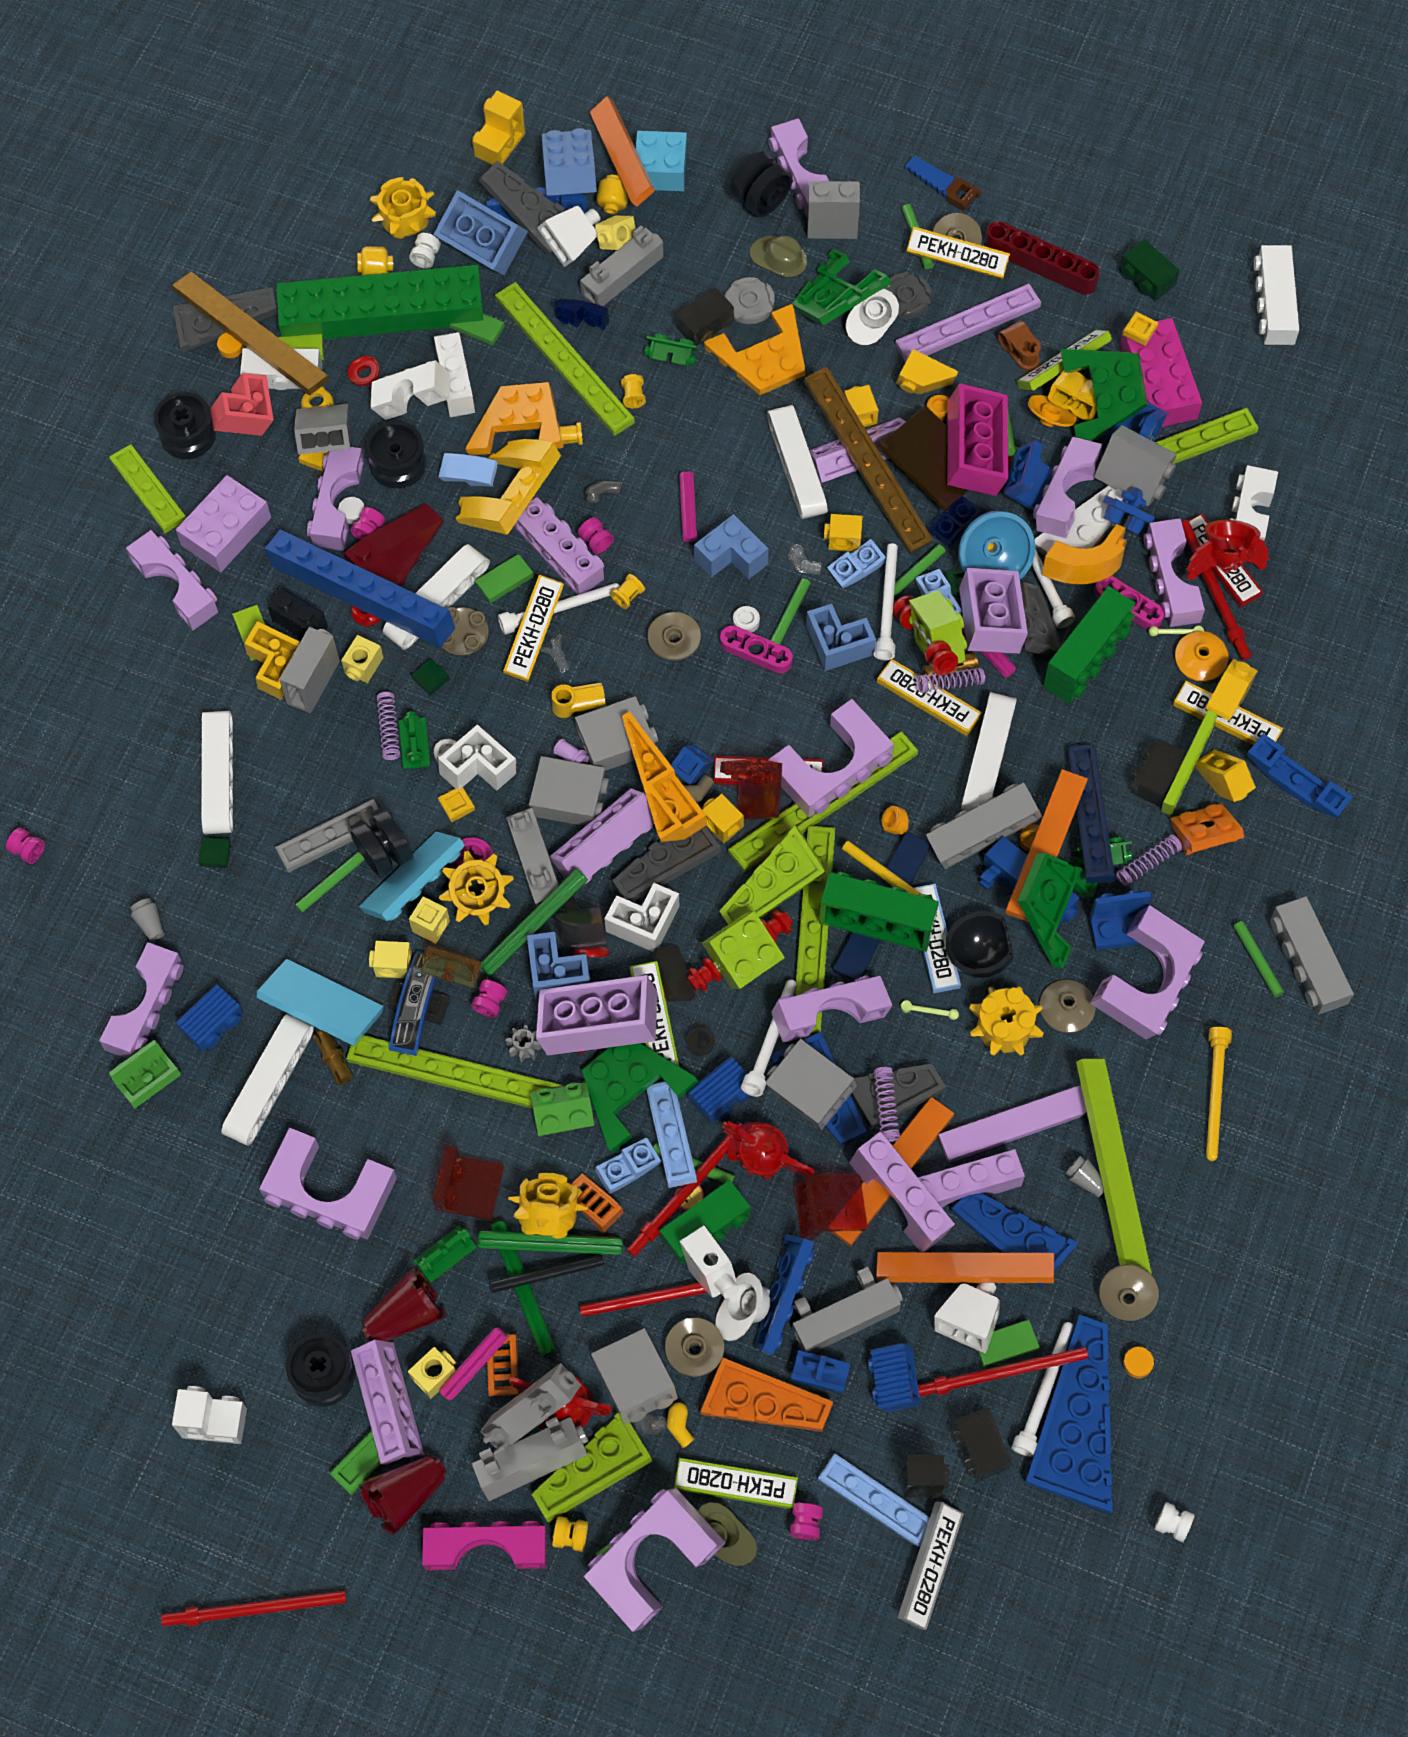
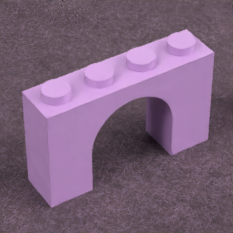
M853 699L831 714L830 721L831 728L842 738L853 753V759L845 768L833 773L816 771L809 767L790 745L768 759L767 772L808 818L815 813L820 814L825 811L831 801L837 797L839 799L844 797L854 784L864 782L870 777L873 770L879 766L881 768L886 766L893 758L894 744Z
M1150 905L1138 911L1126 935L1151 950L1158 957L1163 968V982L1156 994H1146L1138 991L1113 974L1102 980L1090 1003L1144 1039L1160 1035L1167 1025L1165 1019L1168 1013L1173 1011L1178 1004L1179 998L1177 995L1180 989H1183L1188 984L1191 978L1189 972L1192 966H1195L1201 959L1203 952L1200 950L1205 942Z
M289 1128L259 1188L263 1198H265L264 1201L277 1208H280L281 1205L291 1209V1213L301 1218H306L307 1215L317 1219L316 1222L325 1228L332 1229L333 1226L343 1230V1234L352 1239L358 1240L359 1237L368 1240L397 1179L394 1169L367 1159L354 1188L348 1195L333 1202L318 1201L305 1192L304 1180L319 1145L316 1138Z
M881 1131L857 1149L849 1164L866 1185L875 1180L895 1199L908 1222V1226L903 1232L919 1252L928 1250L955 1225Z
M677 1488L667 1491L662 1489L650 1501L653 1506L646 1513L644 1511L639 1512L630 1521L632 1527L625 1534L621 1532L609 1543L611 1549L605 1555L601 1553L589 1563L590 1570L584 1576L632 1632L642 1629L663 1608L640 1582L635 1571L634 1559L636 1550L647 1536L658 1534L667 1537L676 1544L695 1567L706 1564L725 1544V1541Z

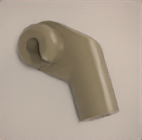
M703 775L696 785H684V787L697 803L704 798L714 784V781L709 776Z

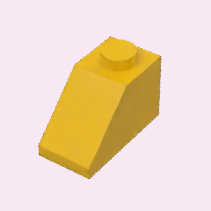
M912 349L896 384L900 385V388L907 393L920 395L952 385L958 371Z
M1233 659L1224 672L1205 709L1217 713L1218 716L1230 721L1246 697L1258 670L1250 667L1245 662Z
M1212 750L1200 758L1195 765L1197 771L1220 797L1232 802L1244 799L1249 792L1256 788L1246 762L1221 751Z

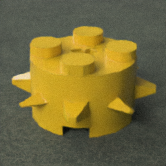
M403 177L391 179L381 186L379 195L371 196L370 201L378 207L379 211L372 218V221H381L382 226L395 238L402 239L405 236L416 234L427 227L429 217L436 215V212L427 203V200L434 195V192H425L424 187L413 178L409 181H404Z
M465 851L464 862L457 869L443 868L442 872L448 877L450 882L449 889L441 894L439 899L452 901L454 906L458 908L456 921L460 922L467 915L478 916L484 925H488L489 913L496 907L509 909L511 906L503 894L504 887L512 882L514 878L513 876L501 875L499 870L495 868L497 855L493 854L486 861L475 860L469 851ZM472 881H477L478 884L484 885L481 895L476 896L474 892H469L468 887L472 886Z
M1018 986L1017 988L999 990L989 987V995L983 1000L982 1004H971L969 1007L978 1017L977 1027L970 1032V1035L979 1036L986 1046L989 1047L990 1045V1054L993 1056L1000 1050L1003 1053L1016 1051L1020 1056L1024 1055V1046L1029 1038H1042L1043 1032L1035 1025L1036 1014L1042 1010V1006H1034L1028 996L1023 993L1022 987Z
M555 1173L538 1174V1179L528 1181L526 1178L520 1185L519 1196L508 1197V1200L519 1203V1209L514 1213V1217L519 1219L522 1225L521 1230L527 1235L538 1234L552 1236L556 1239L566 1237L568 1230L572 1229L576 1223V1212L588 1210V1207L577 1204V1198L582 1193V1190L577 1188L576 1185L572 1186L567 1183V1177Z

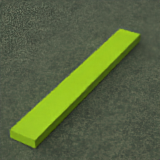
M516 282L495 294V300L613 436L635 423V418Z
M902 731L890 739L894 744L892 760L882 768L879 766L873 770L870 777L864 782L854 784L844 797L840 799L837 797L831 801L825 811L820 814L815 813L808 818L795 803L730 847L728 853L743 872H747L766 859L772 853V850L789 834L788 832L794 825L799 828L801 833H804L808 830V826L816 825L917 756L918 750Z
M808 826L807 842L827 872L803 888L795 996L802 995L813 988L824 989L828 926L819 924L821 899L829 873L832 872L835 828ZM822 1012L817 1014L816 1025L809 1036L821 1032Z
M365 1035L362 1036L355 1046H350L346 1058L347 1062L531 1109H533L532 1092L543 1088L552 1089L564 1086L421 1049L418 1050L417 1056L389 1051V1041Z
M1081 1059L1076 1064L1119 1264L1140 1266L1152 1274L1105 1059Z

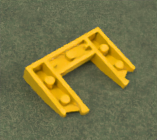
M535 439L513 440L507 442V445L496 454H491L488 459L496 460L500 465L517 468L520 471L501 499L480 496L460 497L459 505L461 512L456 516L457 522L508 535L560 459L561 454L554 443Z

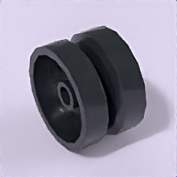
M765 151L757 152L750 156L736 171L731 181L730 194L740 203L746 204V208L757 217H765L772 213L786 198L792 186L793 176L782 165H777V161Z
M179 392L167 396L158 404L154 412V424L160 442L167 453L172 457L183 460L195 459L204 455L212 448L216 439V431L213 428L211 411L204 399L193 393Z
M402 421L382 423L373 429L367 438L366 451L372 476L378 483L388 488L400 489L409 487L419 481L425 472L427 462L421 434L417 429Z
M383 807L369 815L371 827L366 822L360 820L348 828L358 851L379 878L393 871L391 859L396 864L403 865L414 857L401 829Z
M324 1333L307 1335L294 1344L287 1356L285 1365L287 1378L299 1398L309 1405L319 1407L335 1405L344 1399L353 1388L356 1377L354 1361L343 1342L333 1335Z

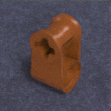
M1019 321L998 333L1001 346L1022 370L1032 371L1039 366L1041 344L1023 321Z

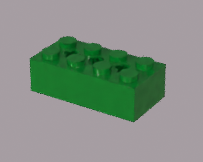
M1108 586L1048 663L1043 688L1068 704H1071L1075 697L1081 698L1088 687L1086 683L1090 678L1095 679L1103 667L1101 664L1105 658L1110 660L1117 650L1116 644L1119 640L1124 641L1132 630L1130 625L1136 616L1133 614L1135 602Z
M830 872L821 899L819 924L927 952L936 922L939 901L934 900L929 895L907 893L899 887L888 888L880 886L873 880L862 881L854 879L849 874L838 872L837 874Z

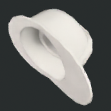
M882 289L854 306L846 320V330L853 342L860 345H870L877 342L884 335L899 311V304L894 294L886 289Z
M744 1273L736 1278V1284L739 1287L738 1292L733 1297L724 1299L716 1315L715 1325L723 1339L727 1341L737 1340L742 1337L752 1323L761 1321L769 1312L770 1290L762 1286L760 1280L754 1274Z

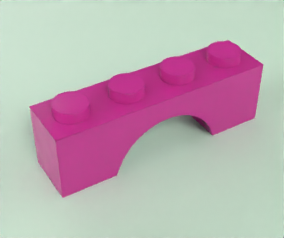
M526 1521L522 1522V1526L510 1527L508 1522H493L491 1527H479V1523L465 1522L461 1523V1527L449 1528L448 1523H432L431 1528H423L422 1565L425 1570H456L464 1554L472 1548L481 1545H493L503 1549L512 1558L516 1569L547 1568V1530L545 1526H540V1522Z

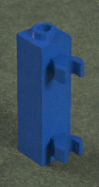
M1002 836L985 854L983 866L987 870L980 876L982 880L979 884L988 890L999 878L1014 890L1027 855ZM1073 892L1058 927L1065 920L1069 923L1079 911L1077 909L1079 897Z

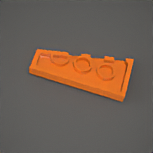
M722 1358L700 1415L822 1432L833 1406V1401Z

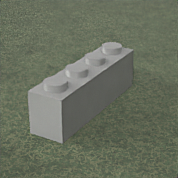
M1025 783L1020 785L1013 784L1007 787L1003 794L996 798L988 797L980 802L979 807L971 811L964 810L958 813L951 822L937 824L931 829L930 833L926 834L944 869L998 842L1002 836L1007 837L1043 818Z
M1307 896L1277 906L1270 919L1273 931L1276 934L1279 933L1282 939V949L1285 956L1292 960L1295 977L1299 983L1302 982L1306 990L1305 996L1311 1008L1314 1007L1317 1015L1348 1005L1354 993Z

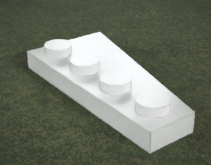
M1111 486L1104 488L1075 509V521L1067 538L1042 533L1035 538L1036 551L1046 556L1056 540L1076 548L1087 549L1096 547L1114 525V523L1103 519L1108 506L1103 503L1105 495L1125 502V499L1121 497L1122 491Z

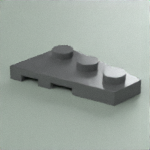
M1022 582L1020 585L1028 632L1024 642L1025 649L1029 652L1054 657L1061 648L1062 642L1040 586Z
M933 1064L901 1068L889 1076L893 1077V1080L877 1082V1085L894 1084L891 1088H878L879 1092L885 1090L895 1091L893 1094H880L879 1098L888 1096L896 1098L892 1101L879 1102L880 1105L887 1103L896 1104L895 1107L880 1108L882 1112L891 1109L897 1110L894 1114H882L881 1117L898 1116L929 1100L931 1097L946 1091V1086ZM874 1073L869 1074V1076L854 1078L857 1087L851 1093L852 1098L871 1129L879 1126V1122L882 1120L879 1118L880 1112L878 1108L880 1106L877 1104L879 1099L876 1097L878 1093L876 1092L877 1086L875 1082L877 1080L874 1078Z

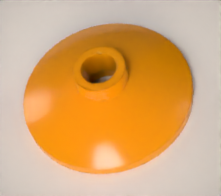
M1034 395L1028 401L1030 410L1046 426L1069 427L1074 425L1077 420L1076 415L1071 410L1057 407L1048 400V396Z
M1196 631L1187 634L1179 641L1175 650V662L1180 672L1187 678L1198 682H1208L1218 678L1226 669L1228 651L1223 641L1216 635L1205 631ZM1199 650H1205L1208 655H1200Z

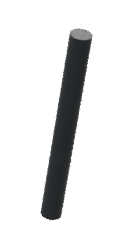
M602 1254L491 1281L489 1282L490 1291L495 1293L603 1266L604 1259Z

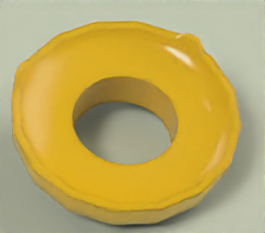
M323 386L311 395L305 393L301 400V409L334 405L333 397ZM314 397H322L324 399L319 406L310 405V400Z

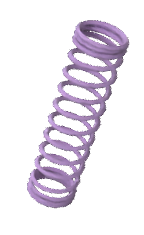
M981 667L971 668L970 670L965 669L964 671L959 670L958 672L953 671L950 673V681L947 675L944 676V681L941 675H939L937 681L935 676L938 674L936 673L935 675H919L916 684L920 693H926L927 690L931 692L932 686L935 691L938 690V686L943 690L944 685L947 690L950 688V685L953 689L956 685L960 688L962 684L964 687L967 684L972 686L973 680L975 685H983L985 673ZM978 671L981 675V682L979 681ZM969 673H970L971 679H972V683H971V684H970V681H969ZM963 675L965 676V679H966V685L964 684V681H963ZM958 676H959V679H960V686L958 685V681H957V677H958ZM946 677L948 680V688L946 686ZM928 679H929V681H930V687H931L930 690H929V686H928Z
M382 692L376 696L377 707L379 708L378 713L380 714L378 718L380 719L379 729L381 731L380 736L382 737V757L386 760H395L400 757L399 746H397L399 741L396 740L398 735L394 734L398 731V729L394 728L397 726V723L394 722L397 719L394 717L396 712L393 711L396 707L392 705L395 702V698L391 692ZM386 696H390V697H391V698H389V699H380V698L386 697ZM387 706L394 707L392 709H382ZM387 712H394L392 715H384ZM386 718H395L394 720H391V721H385V720H384V719H386ZM386 724H395L394 726H384ZM391 729L396 730V731H394V732H384V731H386V730H391ZM390 735L396 736L394 738H385L386 736ZM390 741H397L394 744H387ZM397 747V749H387V748ZM388 753H397L394 755H386Z
M1174 835L1168 836L1165 842L1161 841L1160 845H1155L1154 849L1151 848L1149 852H1145L1144 856L1140 855L1139 859H1134V863L1130 862L1128 866L1118 870L1117 877L1124 886H1128L1133 882L1125 868H1128L1132 877L1138 880V876L1130 868V864H1133L1137 873L1143 876L1142 870L1135 864V861H1139L1141 868L1148 873L1147 866L1140 860L1141 857L1145 859L1148 867L1153 869V864L1146 857L1147 853L1150 855L1152 862L1158 866L1159 862L1151 854V850H1154L1157 858L1164 862L1163 856L1156 850V847H1160L1164 857L1169 859V854L1161 844L1164 843L1168 852L1174 855V851L1179 852L1182 850L1181 842Z
M879 1067L874 1070V1078L877 1080L875 1085L877 1086L876 1092L878 1093L876 1097L879 1099L877 1104L880 1106L878 1108L880 1112L879 1118L882 1119L879 1122L882 1126L880 1131L891 1142L900 1138L899 1130L883 1131L882 1128L896 1127L899 1124L888 1123L883 1125L881 1122L883 1120L893 1121L898 1119V1117L889 1116L882 1118L881 1115L894 1114L897 1110L891 1109L882 1112L880 1108L895 1107L896 1104L887 1103L880 1105L879 1102L892 1101L896 1098L894 1096L879 1098L878 1096L880 1094H893L895 1091L885 1090L879 1092L878 1088H891L894 1084L877 1085V1082L893 1080V1077H889L893 1074V1071L890 1067Z

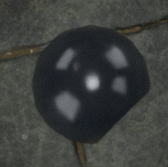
M990 911L973 912L961 917L951 927L946 937V953L951 963L961 973L974 978L992 977L1004 971L1013 961V949L1003 915Z

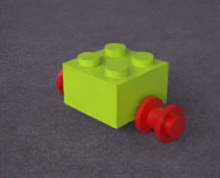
M937 590L917 598L909 595L903 596L895 602L893 606L894 615L905 629L914 630L915 642L924 653L927 662L932 665V669L936 674L947 675L955 670L958 663L966 661L964 649H967V643L962 634L964 621L960 613H955L949 598L945 599L942 593Z
M775 909L772 911V919L765 922L762 919L760 920L755 911L746 912L706 939L701 944L713 962L708 957L702 959L703 966L696 970L691 967L687 970L689 976L686 979L694 991L699 989L704 993L707 991L706 984L711 980L717 983L720 982L722 974L731 990L741 989L783 960L785 957L776 945V936L781 932L786 935L792 932L790 926L793 923L786 912H780Z

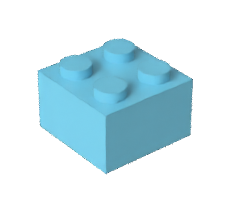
M637 131L636 151L654 189L661 191H684L687 133Z

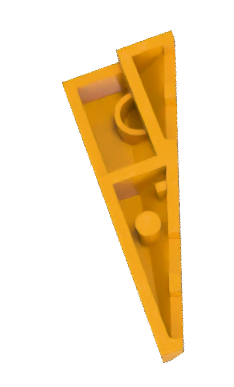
M630 711L622 715L660 841L684 840L707 826L706 814L676 777L675 770Z

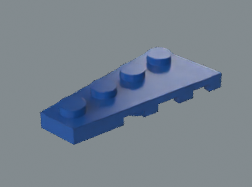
M821 1032L803 1040L835 1064ZM788 1047L771 1054L770 1058L776 1066H779L784 1060V1053ZM849 1096L826 1125L841 1146L868 1135L852 1098Z
M982 1193L961 1198L951 1210L955 1216L999 1253H1054V1272L1079 1244L1070 1238L1067 1239L1057 1234L1055 1230L1047 1226L1043 1227L1029 1220V1217L1021 1213L1017 1214L1011 1211L1004 1204ZM1035 1283V1284H1036L1038 1287L1041 1288L1044 1283Z
M785 1234L783 1244L787 1245L786 1254L784 1257L778 1258L776 1269L779 1270L780 1274L779 1279L770 1287L771 1308L766 1317L761 1320L754 1348L770 1354H774L775 1349L777 1350L782 1343L784 1324L792 1316V1302L795 1294L799 1293L803 1286V1272L805 1267L812 1261L814 1250L812 1249L814 1242Z

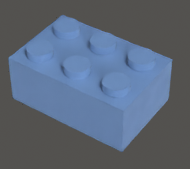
M577 128L566 132L552 130L542 133L547 196L597 192L591 130Z
M457 190L433 235L492 270L505 275L528 230Z

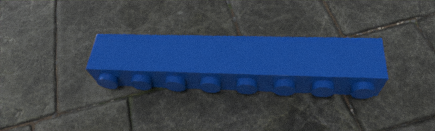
M281 529L265 547L272 567L439 648L442 647L456 629L448 609Z

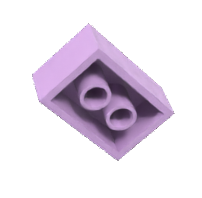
M226 475L180 524L176 532L182 547L221 573L271 519V515L265 500Z
M967 568L959 590L968 651L1020 654L1028 632L1019 572Z

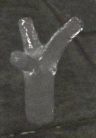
M557 634L556 639L552 638L550 640L552 648L541 646L540 651L552 656L560 673H564L570 667L562 652V635Z

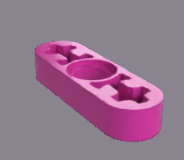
M1113 576L1096 582L1094 594L1097 599L1103 594V587L1111 586L1122 595L1136 601L1133 614L1136 616L1133 622L1147 630L1151 626H1156L1157 628L1161 626L1164 611L1160 605ZM1152 613L1156 615V617L1151 618V620L1147 619V615H1151Z
M728 626L720 634L721 647L730 654L776 673H785L792 667V652L785 646L737 626ZM737 637V641L734 640L732 643H728V638ZM758 644L763 647L764 651L759 655H754L750 653L749 648L752 645ZM781 656L785 657V661H781L780 664L776 663V659H779Z

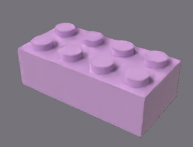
M647 975L539 990L536 1039L547 1056L653 1042L656 1039L658 993Z

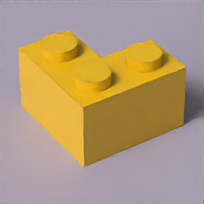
M496 91L492 98H488L484 104L483 111L486 122L481 131L475 133L472 144L475 157L492 165L497 161L503 165L525 135L522 102Z
M257 621L244 643L246 654L263 662L256 676L258 689L282 700L284 693L279 679L300 642Z

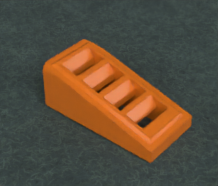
M582 1173L571 1184L572 1186L576 1185L577 1188L582 1184L587 1187L577 1198V1204L588 1207V1210L580 1212L604 1233L623 1214V1207ZM590 1192H593L595 1195L586 1204H583L581 1201ZM598 1199L602 1201L593 1211L589 1209ZM608 1206L610 1209L600 1218L598 1214Z
M506 1334L508 1338L503 1344H510V1349L497 1350L487 1361L489 1396L519 1394V1390L512 1386L495 1387V1381L509 1380L510 1377L519 1379L517 1334ZM495 1356H510L511 1361L495 1362ZM511 1368V1373L495 1374V1369Z

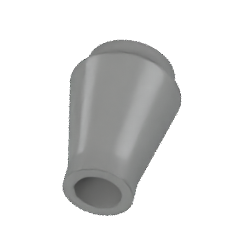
M148 898L131 906V917L146 934L150 942L156 941L165 935L156 903H152L151 899Z
M1079 1156L1065 1173L1070 1177L1069 1181L1099 1198L1104 1192L1101 1175L1088 1158L1085 1160Z

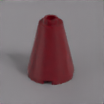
M414 1267L400 1279L363 1319L365 1326L362 1327V1331L370 1342L373 1340L389 1341L440 1321L446 1317L447 1313L443 1304L440 1307L436 1305V1298L439 1296L420 1271L416 1273V1268Z
M427 1456L365 1480L360 1484L363 1487L360 1493L374 1519L379 1517L385 1522L381 1526L382 1529L389 1535H395L445 1481L444 1474L446 1469L438 1458L433 1459Z

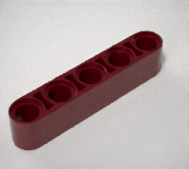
M994 221L988 225L985 247L1009 253V262L1083 295H1090L1096 290L1100 269L1094 262L1004 222Z

